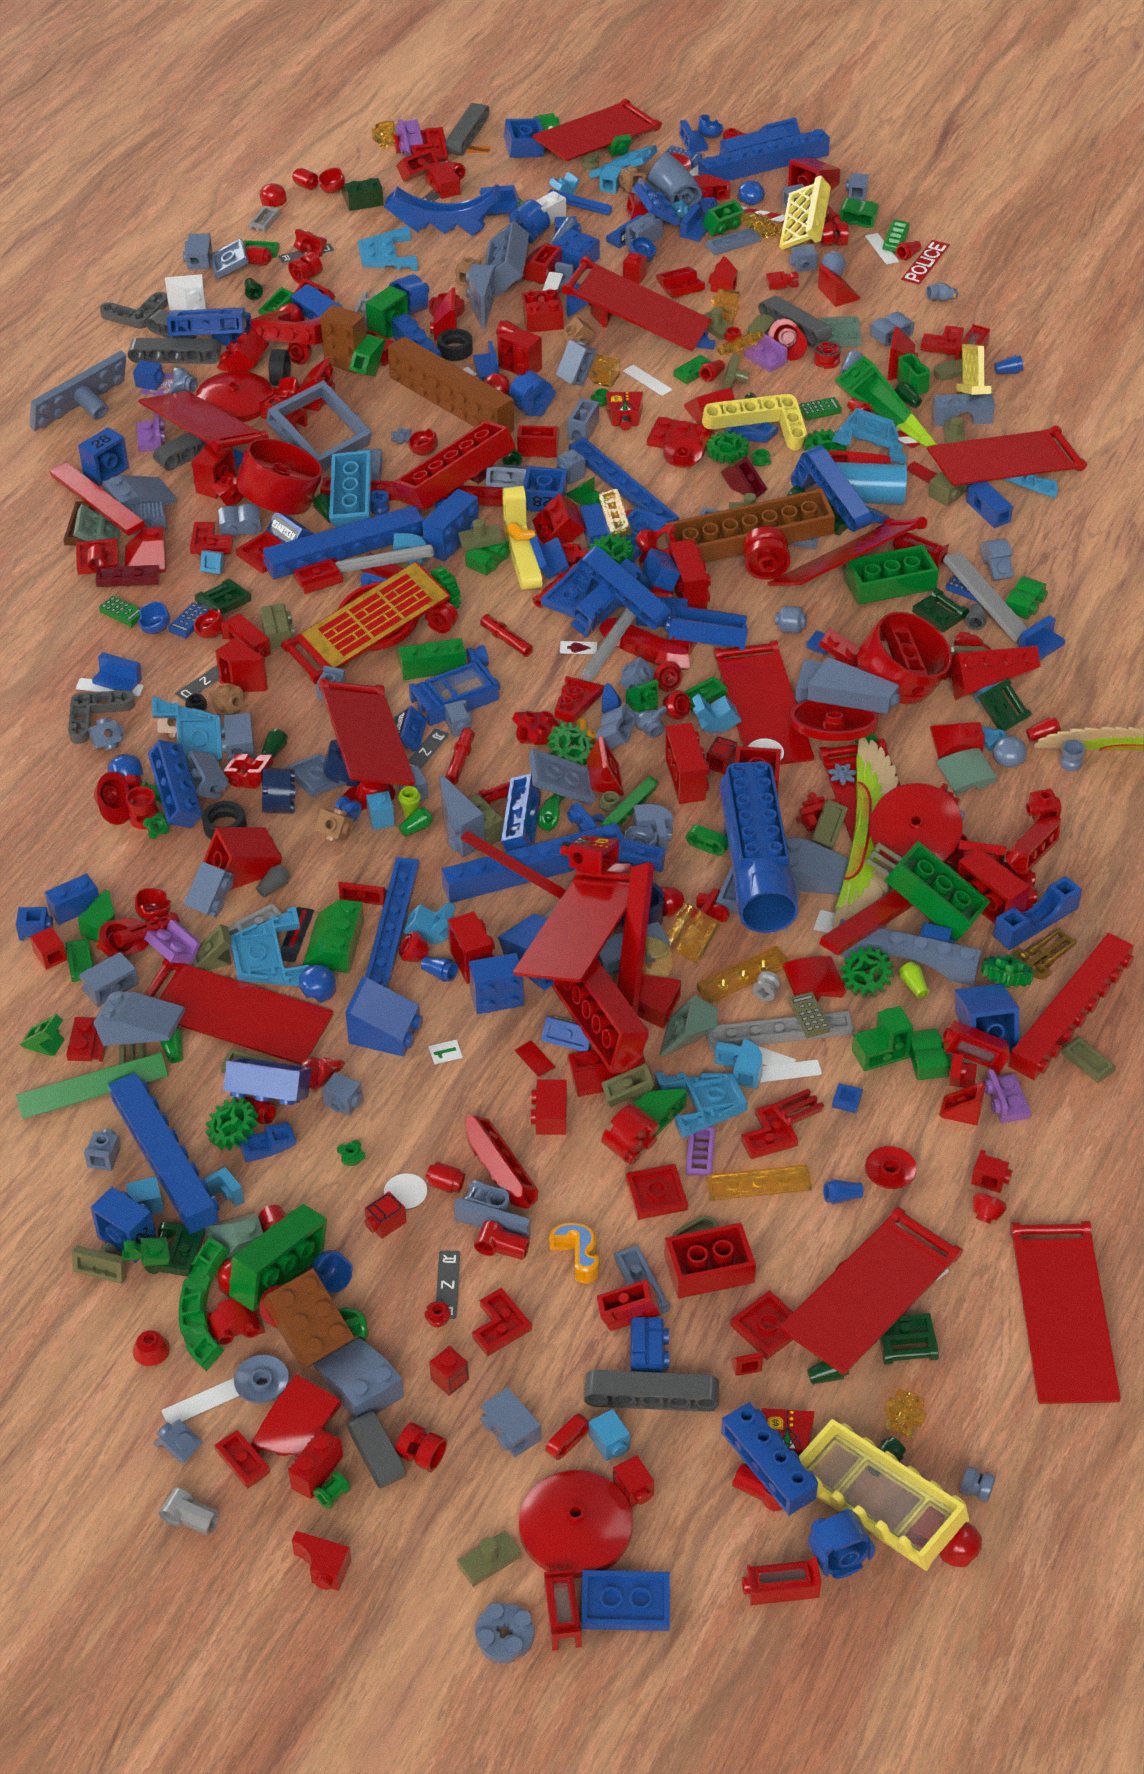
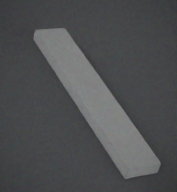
M962 553L945 555L943 562L1015 643L1019 642L1020 634L1027 630L1028 627Z
M849 1011L823 1013L830 1026V1032L806 1038L796 1017L717 1025L712 1033L706 1034L708 1049L711 1051L715 1050L717 1041L741 1046L743 1039H747L756 1045L853 1035L854 1028Z

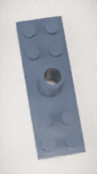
M121 350L32 400L30 427L34 431L44 428L50 422L60 419L64 414L78 406H81L94 420L104 417L108 411V406L98 395L107 392L108 389L124 381L126 354Z

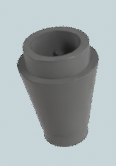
M974 603L965 618V622L971 630H980L986 625L987 620L984 607L980 603Z
M279 864L275 867L272 866L256 887V890L262 897L266 898L286 885L290 875L283 866Z

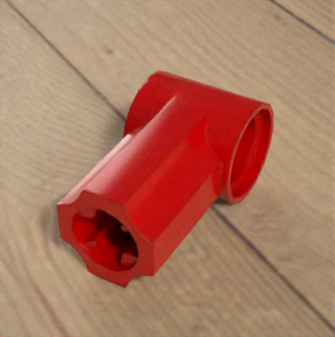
M485 1221L475 1240L474 1248L486 1256H493L495 1253L523 1260L528 1253L530 1237L505 1231L497 1222Z
M745 1463L740 1465L734 1477L732 1487L762 1500L765 1507L769 1510H782V1507Z

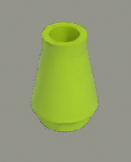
M412 786L402 788L398 794V800L405 818L418 808L421 795Z
M909 962L899 969V978L917 998H923L930 992L920 965H916L915 962Z

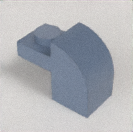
M1006 539L982 542L980 550L983 565L989 564L992 581L1013 578L1014 574L1010 558L1013 554L1009 542Z
M657 804L634 805V826L641 825L646 827L650 825L654 832H658L657 847L665 848L667 851V843L671 841V834H673V816L671 812Z

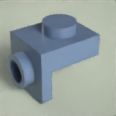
M556 262L555 272L563 274L558 287V291L562 292V286L573 275V265Z
M180 1419L172 1424L166 1422L156 1433L159 1438L154 1442L157 1448L162 1445L181 1464L202 1444V1441Z

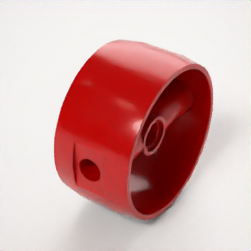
M256 439L249 443L243 454V461L237 472L236 486L246 499L261 508L286 515L302 514L309 509L315 498V492L321 481L322 467L316 458L298 446L276 439Z
M892 612L881 618L865 637L857 654V663L860 670L899 684L898 694L900 695L899 703L916 704L927 698L943 680L952 662L950 647L941 632L925 619L907 612ZM881 641H886L891 656L887 653Z

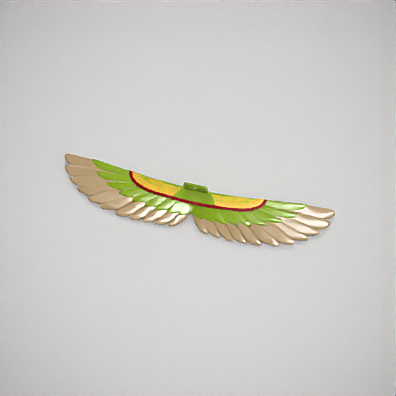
M1123 727L1070 729V731H1060L1057 734H1049L1047 737L1038 739V743H1034V748L1062 750L1065 742L1077 740L1084 744L1085 749H1098V751H1144V728H1141V730L1133 727H1128V729Z
M865 738L859 739L858 754L856 757L857 804L853 843L848 868L835 908L836 913L832 930L839 926L841 919H850L882 898L883 893L886 895L889 889L888 883L884 881L887 876L866 861L871 856L872 851L875 850L870 836L872 812L878 801L886 793L897 787L899 777L895 776L896 767L895 765L891 766L890 756L885 757L882 747L878 749L877 744L873 740H870L868 744ZM878 858L874 859L876 863L880 864L890 872L892 871V868L890 866H888Z

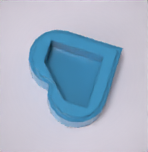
M982 727L985 736L984 747L988 751L993 750L996 742L1001 738L1007 737L1006 732L1001 729L993 730L989 727Z

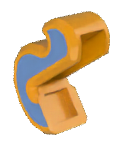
M575 1222L562 1223L553 1228L549 1235V1249H575V1279L583 1284L594 1282L599 1276V1256L596 1254L597 1237L593 1229L585 1224Z

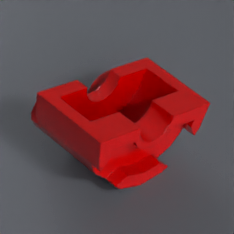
M235 754L223 772L229 778L228 781L233 787L239 788L241 786L256 789L262 783L263 769L271 768L274 760L272 755H259L256 759H253L248 754Z
M233 1298L218 1303V1309L212 1314L210 1312L207 1314L210 1331L219 1345L231 1343L234 1339L233 1337L237 1335L253 1338L265 1333L259 1308L251 1311Z

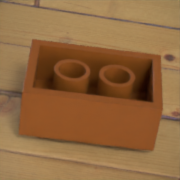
M332 304L320 316L324 359L327 357L331 358V366L357 374L358 372L349 370L354 350L366 337L365 315Z
M314 1268L267 1294L262 1300L303 1371L346 1346L354 1339L353 1334Z

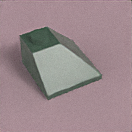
M694 995L669 1017L659 1055L662 1057L667 1056L702 1039L707 1033H712L718 1025L717 1015L719 1009Z
M254 1212L219 1221L204 1228L207 1239L210 1236L230 1251L223 1261L232 1258L238 1250H242L255 1237L263 1234L258 1216Z

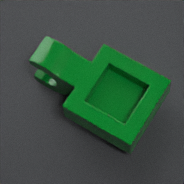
M167 1237L140 1238L139 1244L133 1240L123 1242L124 1250L121 1251L123 1261L141 1259L142 1266L169 1264L170 1255Z

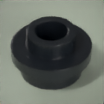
M195 693L188 696L185 705L190 709L195 708L204 711L207 708V700L203 695Z

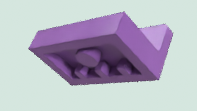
M399 119L395 126L396 135L400 136V151L404 153L406 158L412 156L411 145L423 144L418 119L409 121Z
M761 332L759 333L758 343L745 349L744 356L768 372H772L787 363V348Z
M155 412V421L136 422L139 452L155 451L156 448L162 445V442H165L163 418L159 419V414Z
M170 920L166 930L147 931L144 938L171 963H193L201 944L198 939L176 920Z
M993 1069L988 1070L987 1079L984 1080L986 1084L985 1093L990 1095L992 1111L998 1115L1000 1122L1005 1123L1029 1119L1031 1111L1016 1074L996 1077Z

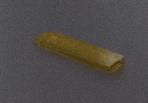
M618 489L599 494L610 534L613 537L617 534H620V537L632 534Z
M775 946L698 982L697 989L708 1003L711 1004L758 982V976L763 971H770L775 974L783 970V964L790 960L778 946Z
M807 1165L706 1175V1185L710 1201L811 1191L812 1188Z

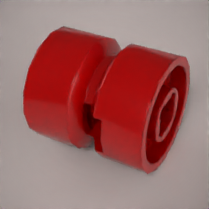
M847 221L836 222L835 225L832 222H825L821 246H832L833 243H836L837 246L848 245Z
M308 252L302 255L301 258H296L288 264L291 277L299 284L304 278H313L322 273L323 270L321 260L314 252Z
M141 786L135 787L127 793L126 803L130 824L137 829H147L143 825V820L145 818H152L158 813L154 791L148 787Z
M410 1422L400 1434L395 1451L399 1457L409 1462L415 1460L417 1466L432 1472L440 1464L445 1454L447 1439L434 1432L427 1434L426 1428Z

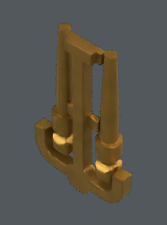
M1058 928L1035 945L1029 946L1026 950L1017 949L1013 956L1019 961L1024 960V963H1027V966L1032 968L1036 965V970L1032 969L1035 971L1033 977L1045 979L1052 972L1048 968L1054 964L1055 960L1077 943V940H1073ZM1056 935L1060 936V939L1047 949L1043 948ZM1064 943H1067V945H1065L1064 947H1062L1061 949H1059V950H1058L1057 952H1055L1053 955L1051 954V953L1054 952L1056 949H1058L1060 946H1062ZM1038 951L1041 952L1031 961H1027L1030 958V956L1035 955Z

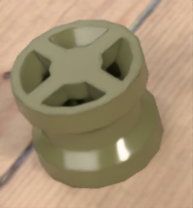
M597 150L582 156L584 159L582 167L584 169L595 170L599 167V161L597 160L599 152Z

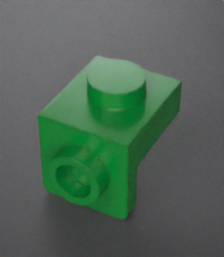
M630 134L614 136L612 144L607 146L611 156L624 155L628 152L632 141Z

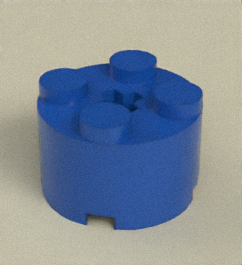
M531 199L523 202L509 214L510 223L514 220L529 233V243H533L550 227L548 213L542 211L540 203Z
M411 274L396 279L389 284V286L407 293L408 313L410 315L428 308L429 286L427 283H423L417 275Z
M526 371L527 374L523 376L518 375L510 386L509 394L513 398V404L526 415L543 416L555 397L556 392L552 385L534 371Z
M844 1509L839 1514L827 1519H818L811 1525L812 1532L808 1538V1546L814 1557L817 1556V1562L827 1577L828 1574H832L833 1578L836 1579L850 1576L863 1568L861 1563L867 1557L870 1561L874 1556L875 1545L859 1517L851 1509Z

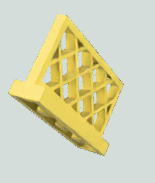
M822 176L816 177L814 184L789 193L779 245L782 250L810 239L815 243L821 241L831 186ZM801 225L802 227L796 233H794L797 230V228Z
M962 344L963 383H956V391L971 395L991 394V386L984 384V346Z

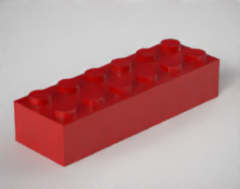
M485 420L395 480L394 483L402 502L415 505V507L423 510L429 509L433 506V503L447 497L451 491L462 487L469 479L477 477L479 472L493 466L500 458L508 456L516 446L508 427Z
M595 959L582 982L553 980L552 988L575 1022L581 1026L582 1032L611 1074L625 1073L638 1067L643 1058V1050L649 1037V1031L598 959Z

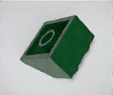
M378 178L344 183L342 195L349 211L384 206L382 185Z

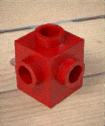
M231 472L212 485L226 506H233L244 498L237 489L236 478Z
M1052 789L1030 793L1029 802L1026 803V810L1028 815L1032 816L1035 823L1047 817L1058 816L1060 818L1061 801L1059 797L1055 796Z

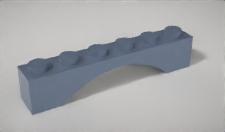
M841 919L839 925L847 920ZM879 928L839 956L851 959V951L857 954L859 953V947L867 951L868 947L872 946L874 952L880 948L882 955L887 953L888 956L903 957L920 962L938 971L952 982L974 986L982 950Z

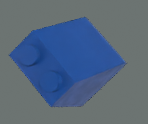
M532 914L499 935L498 940L503 954L517 953L520 961L547 919ZM528 977L542 990H546L553 983L552 979Z
M363 976L345 1012L349 1044L403 1057L407 1049L412 1047L414 1033L421 1028L423 1020L418 1004Z
M1001 983L955 989V1012L958 1021L1006 1040L1009 1052L1011 1053L1019 1042V1007L1004 985Z

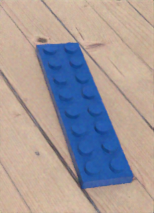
M635 508L609 534H612L613 537L620 534V538L626 536L627 540H631L634 554L632 555L633 559L629 561L633 562L643 553L636 544L637 534L644 529L658 531L665 526V523H669V519ZM577 563L541 598V604L575 618L577 614L581 613L576 609V606L599 583L596 582L586 593L580 592L573 584Z

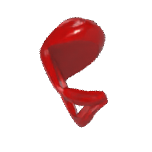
M669 524L658 531L649 529L640 531L636 536L638 548L648 554L650 548L669 554V547L662 550L658 549L657 540L662 534L668 532L670 541L676 542L673 536L676 531V525Z
M311 1057L306 1059L301 1066L312 1068L309 1087L317 1091L327 1078L333 1076L335 1072L338 1073L344 1067L345 1062L343 1060Z

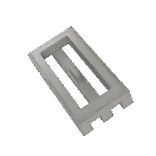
M264 206L249 223V229L253 230L256 228V231L262 229V232L266 233L281 215L280 209Z

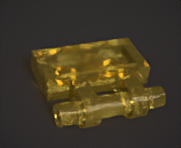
M750 212L743 213L740 220L748 228L757 231L758 235L763 238L776 236L777 234L781 236L782 226L772 222L771 218L767 215Z
M759 330L739 336L733 341L722 344V347L717 349V353L721 356L732 352L734 354L741 352L746 345L751 347L758 344V340L764 337L763 332Z
M687 903L683 911L680 910L678 913V920L675 926L667 933L669 948L673 949L676 941L680 944L676 952L698 964L721 922L698 910L695 917H692L691 914L695 907ZM686 923H689L690 926L686 934L682 936L681 932L683 931Z

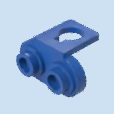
M578 802L572 804L570 810L567 811L569 821L572 824L576 823L579 832L597 828L595 821L603 823L605 820L601 813L590 817Z

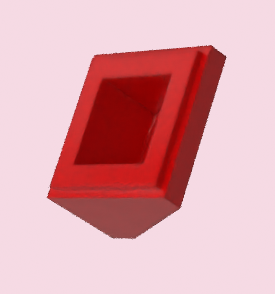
M755 1353L731 1358L735 1376L762 1371L763 1354Z

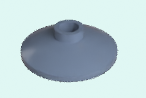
M256 1355L246 1359L239 1365L234 1375V1386L237 1393L244 1400L252 1403H267L275 1400L281 1395L289 1382L287 1367L280 1359L271 1355ZM261 1382H265V1383H266V1384H264V1385H258V1384L261 1383Z

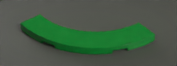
M211 1236L203 1244L192 1262L193 1268L188 1279L184 1280L179 1301L180 1332L184 1337L188 1352L205 1371L212 1366L224 1351L210 1331L207 1320V1300L213 1278L223 1260L230 1253L225 1246Z

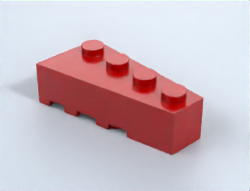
M1038 647L959 652L952 656L950 665L955 701L975 694L982 688L1001 683L1007 678L1012 680L1040 668Z

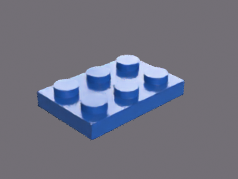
M637 182L633 189L648 212L677 226L680 219L677 216V211L671 207L672 204L666 199L667 196L661 191H653L645 183L642 185Z
M583 1570L581 1629L669 1631L670 1572Z

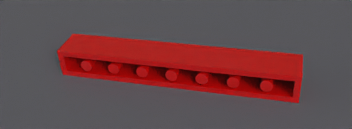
M1108 932L1013 1048L1008 1067L1032 1080H1035L1040 1073L1044 1074L1049 1067L1050 1060L1052 1058L1056 1059L1060 1054L1062 1045L1065 1042L1069 1043L1077 1027L1081 1028L1087 1014L1095 1011L1099 999L1107 996L1111 984L1119 981L1122 970L1130 967L1134 959L1132 955L1134 945Z

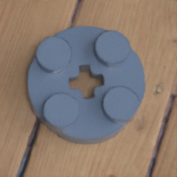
M490 1604L486 1611L478 1618L475 1627L476 1642L484 1656L497 1663L513 1662L514 1658L520 1655L523 1657L527 1654L534 1641V1626L530 1613L514 1604ZM509 1628V1631L513 1633L512 1635H506L505 1638H500L498 1630Z

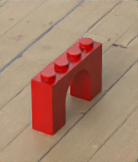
M272 311L250 320L251 329L253 328L264 340L317 345L323 342L320 316L308 321L291 322V312Z

